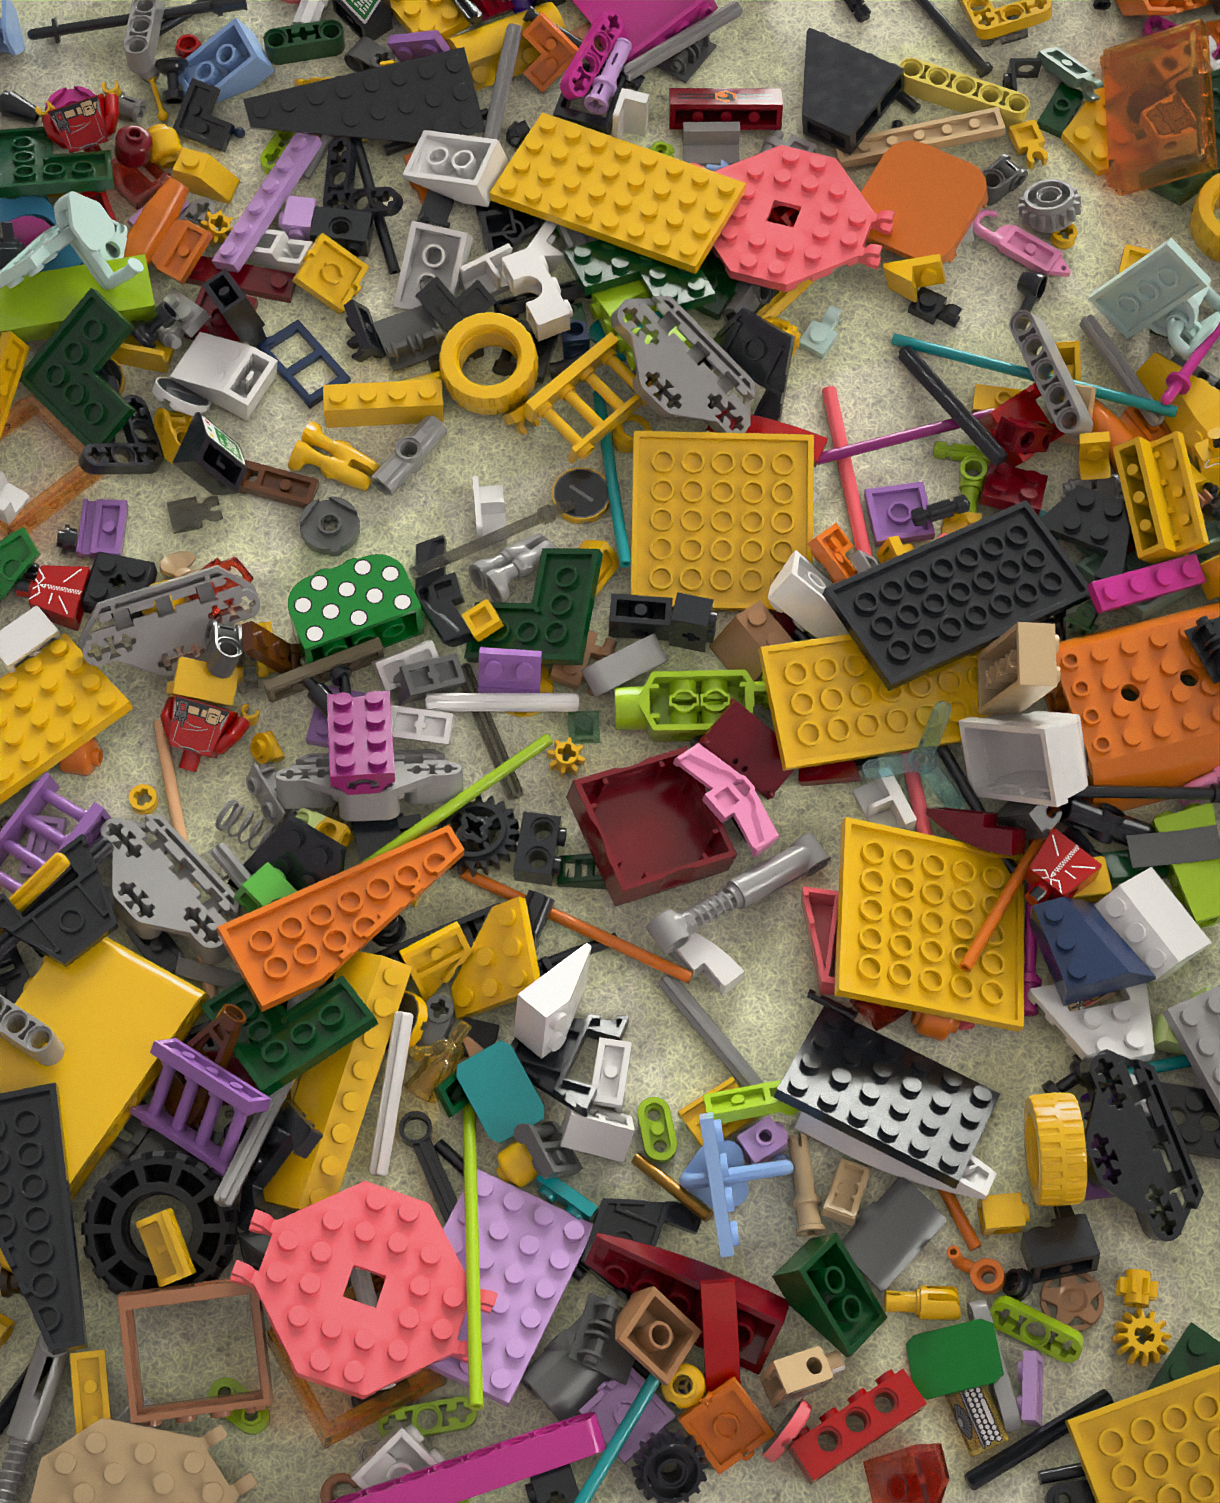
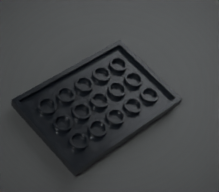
M824 1006L778 1086L774 1098L956 1189L998 1101L1000 1093L854 1021L852 1023L853 1020L849 1018L845 1020V1016Z

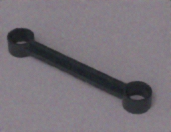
M412 1111L405 1114L399 1123L400 1136L407 1146L414 1149L443 1219L447 1223L458 1200L432 1143L433 1128L430 1118L423 1112ZM411 1120H421L428 1126V1130L423 1138L412 1140L404 1135L405 1125Z

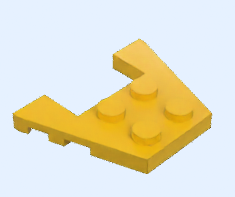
M1107 75L1102 80L1104 87L1094 91L1100 97L1099 100L1093 102L1086 101L1061 136V140L1096 176L1130 168L1131 165L1143 161L1148 163L1156 160L1149 146L1138 150L1134 149L1130 139L1131 134L1105 109L1123 98L1124 91Z

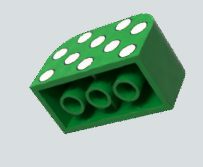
M372 554L359 559L351 558L337 567L320 569L314 575L299 581L292 588L288 597V610L296 643L300 647L305 665L379 637L383 648L424 634L422 608L407 572L398 560L388 555Z

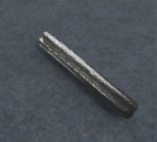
M469 663L462 664L461 667L466 682L461 686L463 693H478V682ZM471 711L495 769L507 761L509 756L490 711ZM515 771L500 780L509 801L523 796V790Z

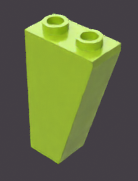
M1196 802L1184 807L1183 811L1176 813L1171 811L1161 812L1154 816L1151 822L1154 828L1153 833L1216 825L1214 806L1211 802L1203 805L1200 802ZM1220 858L1167 865L1169 870L1167 879L1175 897L1198 926L1204 928L1218 924L1220 922Z

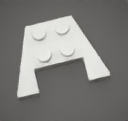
M1147 983L1122 989L1120 991L1124 999L1122 1002L1071 1012L1067 1006H1063L1055 984L1031 988L1027 994L1029 1001L1033 1005L1038 1004L1046 1013L1044 1018L1051 1026L1056 1025L1067 1037L1066 1043L1081 1060L1087 1055L1103 1049L1111 1050L1131 1060L1138 1059L1141 1061L1151 1060L1155 1054ZM1099 1063V1066L1095 1068V1071H1100L1101 1069H1103L1102 1063Z

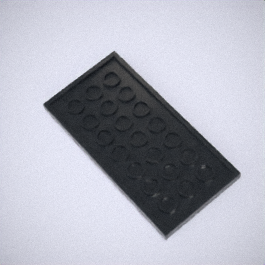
M1027 500L828 586L822 594L888 691L989 646L1017 622L1039 623L1091 599L1087 589L1089 584Z

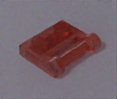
M116 157L111 160L115 190L137 211L146 205L169 177L174 179L170 173H165L157 164L150 161L143 168L156 179L154 182H151L137 168L123 166L117 161Z

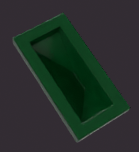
M457 1069L434 1088L440 1112L448 1118L453 1117L470 1102L456 1077Z

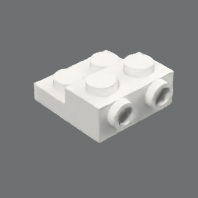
M399 1421L375 1446L376 1450L350 1476L361 1489H365L441 1463L447 1459L435 1447L430 1452L424 1447L421 1442L425 1437L414 1425L410 1423L405 1427Z

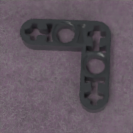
M346 137L335 138L328 148L323 207L333 208L334 205H337V209L370 212L373 217H388L399 213L403 206V198L392 187L354 189L357 148ZM340 172H345V180L341 184H335L336 175ZM363 197H368V205L364 209L358 210V201ZM389 201L387 206L382 203Z
M131 394L123 398L137 412L122 427L127 443L88 444L85 446L78 459L80 467L85 472L94 475L152 474L159 469L164 460V455L148 406L141 397ZM134 430H142L146 433L147 438L138 437ZM115 454H121L126 457L128 463L119 462L115 458Z

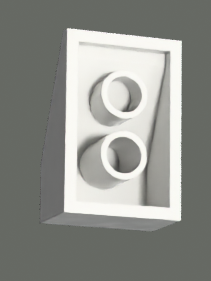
M424 130L402 176L406 180L463 204L488 207L491 201L489 192L509 161L497 139Z
M412 221L393 306L407 310L421 306L422 304L416 299L415 295L436 276L457 298L460 288L459 268L468 262L473 236L457 230Z
M588 943L584 944L518 994L514 1037L541 1059L551 1051L555 1052L560 1049L566 1040L567 1033L586 989L591 946Z

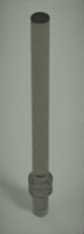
M570 497L552 506L550 504L542 506L532 515L409 568L410 575L413 580L541 523L543 525L555 521L557 516L575 509V502Z

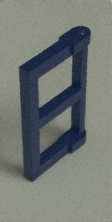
M299 320L294 321L274 335L267 337V340L256 347V349L278 360V373L301 397L308 408H312L323 401V387L309 394L294 378V375L319 359H322L337 376V378L326 385L348 384L351 382L350 376ZM296 333H299L314 351L286 369L270 350Z

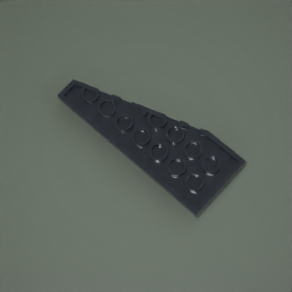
M464 47L243 99L250 128L257 130L288 131L310 135L320 134L331 135L332 137L394 141L397 143H418L424 130L467 136L485 133Z
M56 1082L0 1093V1248L53 1355L88 1348L59 1087Z

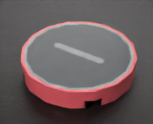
M803 1398L786 1415L776 1429L775 1436L769 1439L762 1451V1456L771 1463L777 1461L785 1452V1447L783 1446H787L793 1438H796L811 1414L812 1405Z

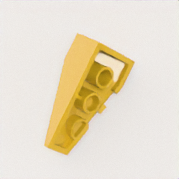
M1154 352L1136 371V375L1155 401L1161 402V397L1168 388L1166 384L1167 376L1171 372H1179L1182 366L1158 352ZM1191 375L1189 378L1191 382L1190 390L1186 394H1178L1170 404L1178 406L1175 418L1165 416L1164 419L1172 433L1179 431L1183 434L1187 452L1191 457L1193 445L1208 439L1207 432L1209 429L1220 427V390L1208 384L1209 382Z

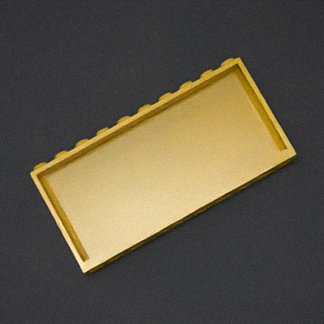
M105 937L68 967H64L45 955L42 967L34 977H30L23 987V993L14 1003L49 1026L60 1039L65 1050L59 1062L51 1066L42 1065L0 1037V1093L55 1082L59 1087L71 1202L132 1116L129 1113L131 1107L139 1106L155 1080L159 1077L163 1065L159 1058L150 1053L153 1042L173 1038L183 1042L203 1013L200 1005L211 999L205 991L108 937ZM0 1248V1266L13 1273Z

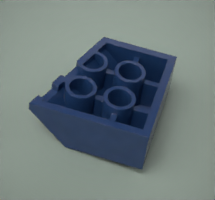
M1060 897L1032 906L1029 923L1063 1006L1156 980V976L1090 902Z

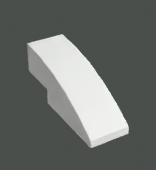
M267 229L247 260L269 269L296 274L303 263L302 259L307 254V250H310L314 243L312 241L289 239L285 231Z
M696 932L691 934V938L684 946L671 953L681 967L693 972L692 980L703 972L722 996L743 981L745 971L717 945Z

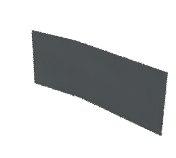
M1217 825L1178 831L1126 835L1132 868L1191 863L1220 858V839Z

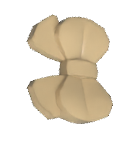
M179 551L164 557L160 562L159 569L162 575L177 578L206 569V567L190 571L189 567L196 560V555L189 551Z

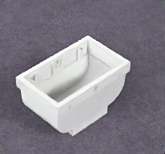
M1034 711L1028 714H1002L984 718L968 717L958 721L968 781L977 797L1059 807L1069 803V797L1079 793L1088 786L1087 776H1089L1080 714Z

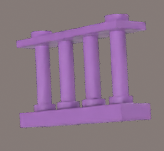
M45 772L39 780L33 783L27 797L0 831V866L9 854L35 870H38L46 862L18 844L29 828L59 846L57 851L59 853V850L81 834L85 836L90 847L101 837L100 828L106 820L111 819V816L102 806L95 802L89 809L83 810L57 794L56 792L60 787L51 775ZM49 803L77 820L78 824L70 835L65 836L34 815H39ZM0 870V886L14 894L23 884Z
M177 1038L154 1041L150 1053L161 1060L163 1068L151 1103L133 1106L129 1113L140 1119V1123L143 1126L155 1129L211 1166V1170L214 1173L224 1176L234 1157L247 1116L252 1115V1113L267 1111L271 1098ZM177 1070L185 1075L184 1078L187 1081L175 1116H172L163 1110V1106L175 1071ZM199 1085L209 1091L210 1099L199 1131L196 1132L187 1126L186 1123ZM224 1100L233 1106L232 1109L235 1112L221 1148L210 1141V1137Z

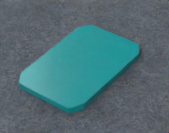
M500 1040L457 1065L456 1077L490 1139L501 1144L514 1136V1129L517 1125L521 1123L534 1125L544 1119L545 1106L511 1045Z

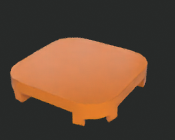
M913 140L903 141L890 147L882 156L862 189L861 194L875 213H879L882 210L894 211L895 216L892 221L894 226L891 235L871 229L866 245L868 246L870 243L881 245L883 249L906 259L941 254L942 263L948 261L950 264L957 256L956 249L981 207L986 208L988 191L986 178L982 171L972 163L922 142Z

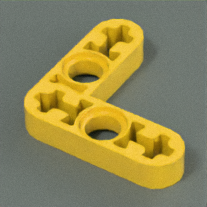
M959 0L975 35L982 40L993 39L1043 23L1052 16L1051 0H1021L996 9L993 8L990 0ZM977 6L985 7L983 10L980 11L971 10L972 8ZM1012 15L1020 16L1018 19L1015 20L1006 19L1008 16Z

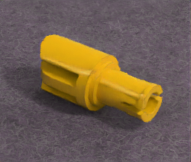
M919 1285L915 1291L885 1290V1312L915 1313L919 1320L956 1321L961 1317L958 1288L955 1286Z

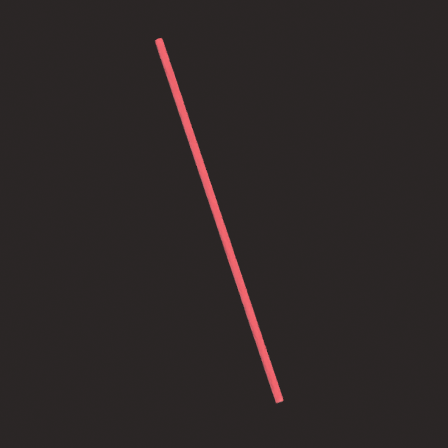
M825 387L822 389V396L833 447L835 449L847 446L848 441L836 387ZM851 457L836 460L856 551L859 549L872 556ZM915 750L900 752L911 809L917 819L915 824L916 832L933 835L930 818L926 815L927 804ZM960 1021L959 1030L973 1029L975 1024Z

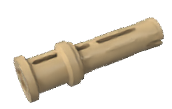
M800 1133L799 1139L797 1134L790 1135L787 1139L791 1161L794 1166L793 1178L796 1193L792 1201V1207L797 1212L798 1227L795 1229L796 1235L799 1237H813L824 1234L826 1229L825 1225L821 1224L819 1206L822 1204L821 1197L815 1194L808 1144L809 1138L805 1133Z

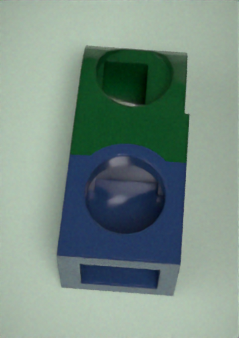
M582 303L570 304L573 311V316L570 317V330L561 333L564 359L579 353L585 354L590 349L588 327Z

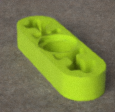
M1000 1296L993 1301L990 1313L996 1329L1061 1362L1071 1363L1081 1356L1084 1339L1076 1329L1013 1297ZM1004 1308L1010 1310V1315L1007 1318L1000 1316ZM1022 1315L1024 1316V1319L1022 1321L1021 1327L1017 1326V1322L1019 1321L1020 1316ZM1032 1322L1040 1323L1045 1328L1046 1333L1042 1336L1032 1335L1028 1331L1027 1325ZM1053 1331L1056 1333V1335L1051 1343L1049 1342V1339ZM1067 1340L1073 1342L1068 1350L1062 1347L1063 1343Z
M459 1396L385 1411L380 1416L378 1431L381 1437L384 1438L390 1431L384 1430V1425L389 1424V1418L396 1417L397 1422L408 1421L407 1413H413L412 1424L424 1437L466 1430L476 1422L477 1411L471 1410V1414L466 1415L465 1422H460L458 1417L447 1418L450 1425L442 1427L443 1415L440 1407L447 1406V1414L456 1412L457 1405L464 1404V1408L470 1410L469 1398ZM431 1410L436 1413L438 1421L432 1429H423L418 1425V1417L421 1412Z

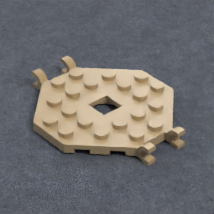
M101 1418L40 1459L30 1503H236L239 1496L258 1485V1482L250 1471L229 1485L208 1449L228 1436L222 1424H219L203 1436L196 1437Z

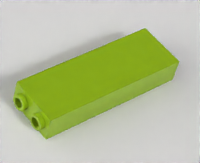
M145 254L106 261L113 272L126 266L130 258L139 260L144 268L141 273L136 274L133 278L110 290L102 288L97 283L85 264L42 271L32 277L27 274L23 276V281L11 289L5 285L0 288V337L2 332L12 331L23 342L50 338L90 288L97 290L129 322L132 320L150 321L157 313Z

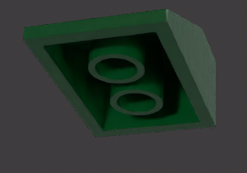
M837 1232L809 1239L772 1275L788 1304L845 1357H851L888 1318Z

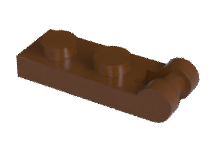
M245 460L248 469L237 493H248L303 509L314 501L319 488V479ZM257 476L255 482L249 480L250 477Z
M253 621L241 624L243 653L279 674L303 666L300 664L302 653L298 644L286 642Z

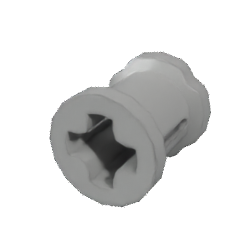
M121 91L119 115L132 118L133 122L141 123L146 114L147 100L126 96L125 92Z

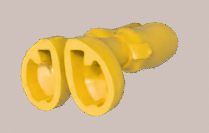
M313 421L305 427L301 441H297L288 462V468L294 472L300 471L306 464L317 466L326 478L334 479L365 492L371 484V479L368 476L372 477L381 467L376 461L352 447L349 442L331 440L322 432L321 425ZM313 448H321L329 452V454L332 457L328 455L325 456L319 453L318 451L314 450Z

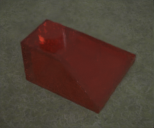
M941 1443L916 1444L863 1461L873 1503H942L950 1477Z

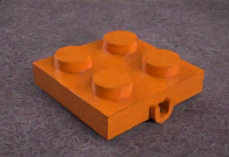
M732 1377L714 1391H709L707 1396L699 1398V1402L678 1415V1421L689 1435L692 1434L695 1437L696 1445L703 1447L705 1457L719 1475L739 1460H749L754 1455L756 1448L775 1436L772 1426L735 1377Z

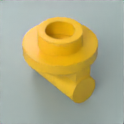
M272 731L254 735L250 744V752L258 763H278L285 759V755Z

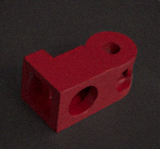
M1001 416L995 440L1011 452H1047L1055 428L1048 423L1038 420H1017L1011 416Z

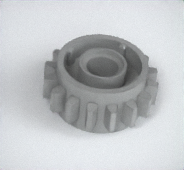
M1047 179L1034 183L1024 191V197H1019L1018 205L1019 217H1022V223H1027L1033 230L1044 233L1057 232L1070 226L1076 221V215L1081 214L1082 207L1081 195L1078 194L1077 188H1072L1069 183L1058 179Z

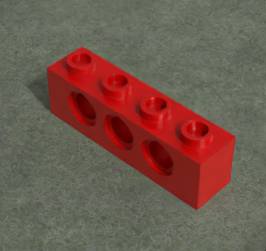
M892 1369L885 1372L875 1380L878 1386L869 1392H866L864 1388L860 1389L847 1399L849 1402L848 1406L840 1411L836 1407L830 1409L819 1417L821 1424L811 1431L808 1426H805L800 1430L796 1438L792 1439L793 1443L789 1445L787 1450L810 1485L924 1409L927 1403L904 1369L897 1373H894ZM877 1397L887 1398L891 1402L892 1410L888 1413L878 1411L874 1400ZM858 1416L864 1423V1429L860 1432L851 1431L847 1427L846 1418ZM824 1434L830 1435L835 1440L836 1448L832 1451L822 1450L818 1445V1437Z

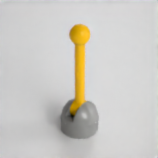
M154 59L152 69L144 74H139L142 80L150 82L159 111L157 118L164 122L168 119V113L163 108L155 80L160 76V70L155 67L157 59Z

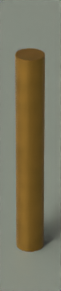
M637 1153L633 1157L631 1163L704 1222L711 1219L714 1212L641 1153Z

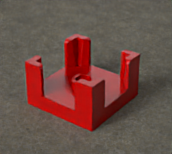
M1036 383L1023 389L978 420L994 438L1001 416H1011L1017 420H1038L1052 425L1055 430L1049 443L1065 434L1059 431L1055 422L1053 424L1049 422L1036 402V399L1042 396ZM1004 448L1008 453L1005 463L1016 467L1034 456L1033 454L1036 452H1011Z

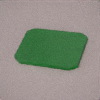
M981 1318L916 1334L906 1343L913 1383L922 1397L927 1400L996 1384L1004 1375L994 1324Z

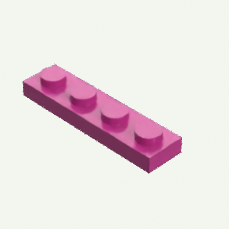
M1195 553L1094 581L1087 585V589L1097 614L1197 587L1204 584L1206 579Z

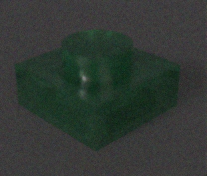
M599 710L568 712L569 737L572 738L573 744L600 743Z

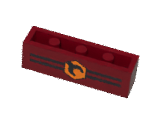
M669 88V130H683V122H740V130L782 129L783 101L781 88Z

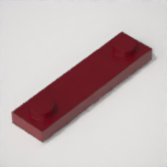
M201 256L185 283L202 286L203 283L222 270L214 266L212 257ZM244 264L239 273L228 271L245 295L291 303L296 284L292 281L296 275L295 273Z

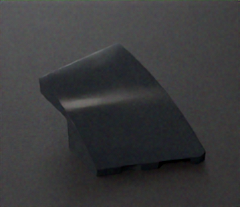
M490 201L488 207L475 205L487 253L506 244H510L513 248L541 228L540 218L494 201Z

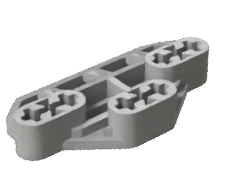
M654 296L651 299L627 298L612 313L611 325L633 349L637 373L633 379L635 392L662 418L668 419L678 416L702 420L716 433H745L751 425L750 400L755 398V382L671 296ZM649 306H656V309L664 317L660 320ZM626 313H629L631 315V318L629 319V322L626 323L624 322L623 318L625 317ZM641 323L643 327L639 329L637 333L634 334L632 330L637 328L638 325ZM675 326L693 346L691 349L674 332L668 335ZM648 334L652 337L650 344H646L644 341ZM706 357V360L722 377L719 379L703 362L699 366L697 364ZM649 376L653 379L652 386L650 387L645 384ZM735 386V390L743 396V402L733 392L729 395L727 393ZM664 388L665 391L656 398L654 394L659 392V389ZM669 398L674 400L672 408L667 407ZM711 398L715 401L712 409L708 407L709 399ZM725 409L727 413L721 415L722 418L718 419L716 416L721 414V411ZM732 419L735 421L733 430L729 428L730 420Z
M216 565L98 602L78 639L83 657L86 662L94 666L119 661L163 676L175 674L179 657L171 659V665L165 667L163 662H160L162 660L161 655L167 653L169 658L178 656V652L175 649L181 647L182 653L185 654L183 657L207 662L204 640L208 622L210 619H214L213 615H208L212 612L211 607L217 605L222 610L228 608L225 600L230 599L231 604L235 606L242 603L241 597L247 596L249 600H253L249 603V609L244 610L242 606L233 607L236 613L231 616L229 609L223 610L219 613L220 618L215 620L219 624L234 626L237 622L252 618L260 610V600L255 586ZM227 577L240 584L239 586L216 592L217 595H215L211 582H213L214 587H218L226 583L227 580L224 578ZM198 592L200 601L197 598L175 605V609L173 608L169 595H171L172 600H177ZM153 600L155 601L159 614H157L156 611L147 615L134 618L133 622L131 621L127 608H129L130 613L132 614L138 611L154 607L155 605ZM111 613L113 614L117 627L112 625L90 632L96 618H99V621L103 623L113 620ZM128 634L129 638L135 637V639L131 640V646L125 647L124 643L114 645L116 653L111 654L110 646L103 648L101 655L97 657L94 652L88 653L92 650V644L97 643L99 647L108 646V637L112 636L113 644L122 641L121 635ZM197 644L199 648H204L199 651L200 656L198 657L188 653L192 651L191 645Z
M434 749L393 750L395 782L392 785H387L380 793L347 795L340 788L330 786L329 753H309L295 759L296 765H291V768H284L276 773L277 799L285 809L325 808L335 805L338 801L339 816L343 820H390L399 816V799L404 798L410 804L447 803L463 791L462 766L455 762H448V759L445 760V754ZM359 779L352 783L349 781L348 783L350 788H355L356 784L362 782L370 783L371 787L378 786L377 780L374 782L369 779Z
M144 814L145 823L134 822L132 819L126 822L123 818L106 820L102 824L100 832L101 836L107 838L114 846V850L108 857L112 861V893L118 915L140 938L153 939L158 937L162 931L179 934L204 962L208 964L223 962L230 954L217 933V927L227 923L220 915L222 911L228 914L232 920L239 917L241 906L233 898L235 893L162 815ZM144 832H150L152 835H155L157 840L147 845L144 842L147 839V835ZM168 852L184 867L177 874L171 871L174 868V864L166 856ZM196 882L212 898L202 904L198 900L202 897L201 893L193 886V883Z

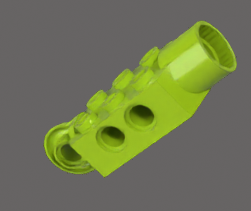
M746 670L652 671L645 686L615 687L616 730H646L653 742L690 741L691 738L703 735L709 730L730 705L729 702L732 698L752 714L755 705H762L763 708L770 710L764 677L762 675V681H753Z

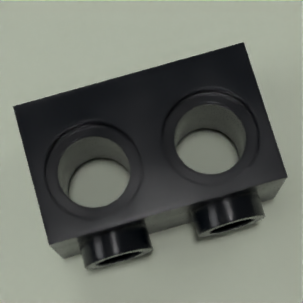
M523 811L513 868L515 881L552 886L554 876L560 875L562 857H557L559 846H565L567 828H562L561 816ZM543 830L549 831L551 833V835L545 839H541L536 836L538 832ZM539 859L546 862L545 866L541 868H534L530 865L533 861Z

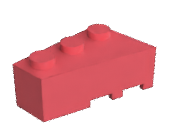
M802 886L801 903L820 994L835 996L839 891Z

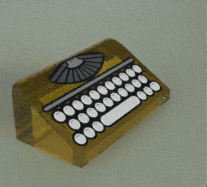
M987 1386L945 1396L970 1456L974 1457L989 1452L1010 1441Z

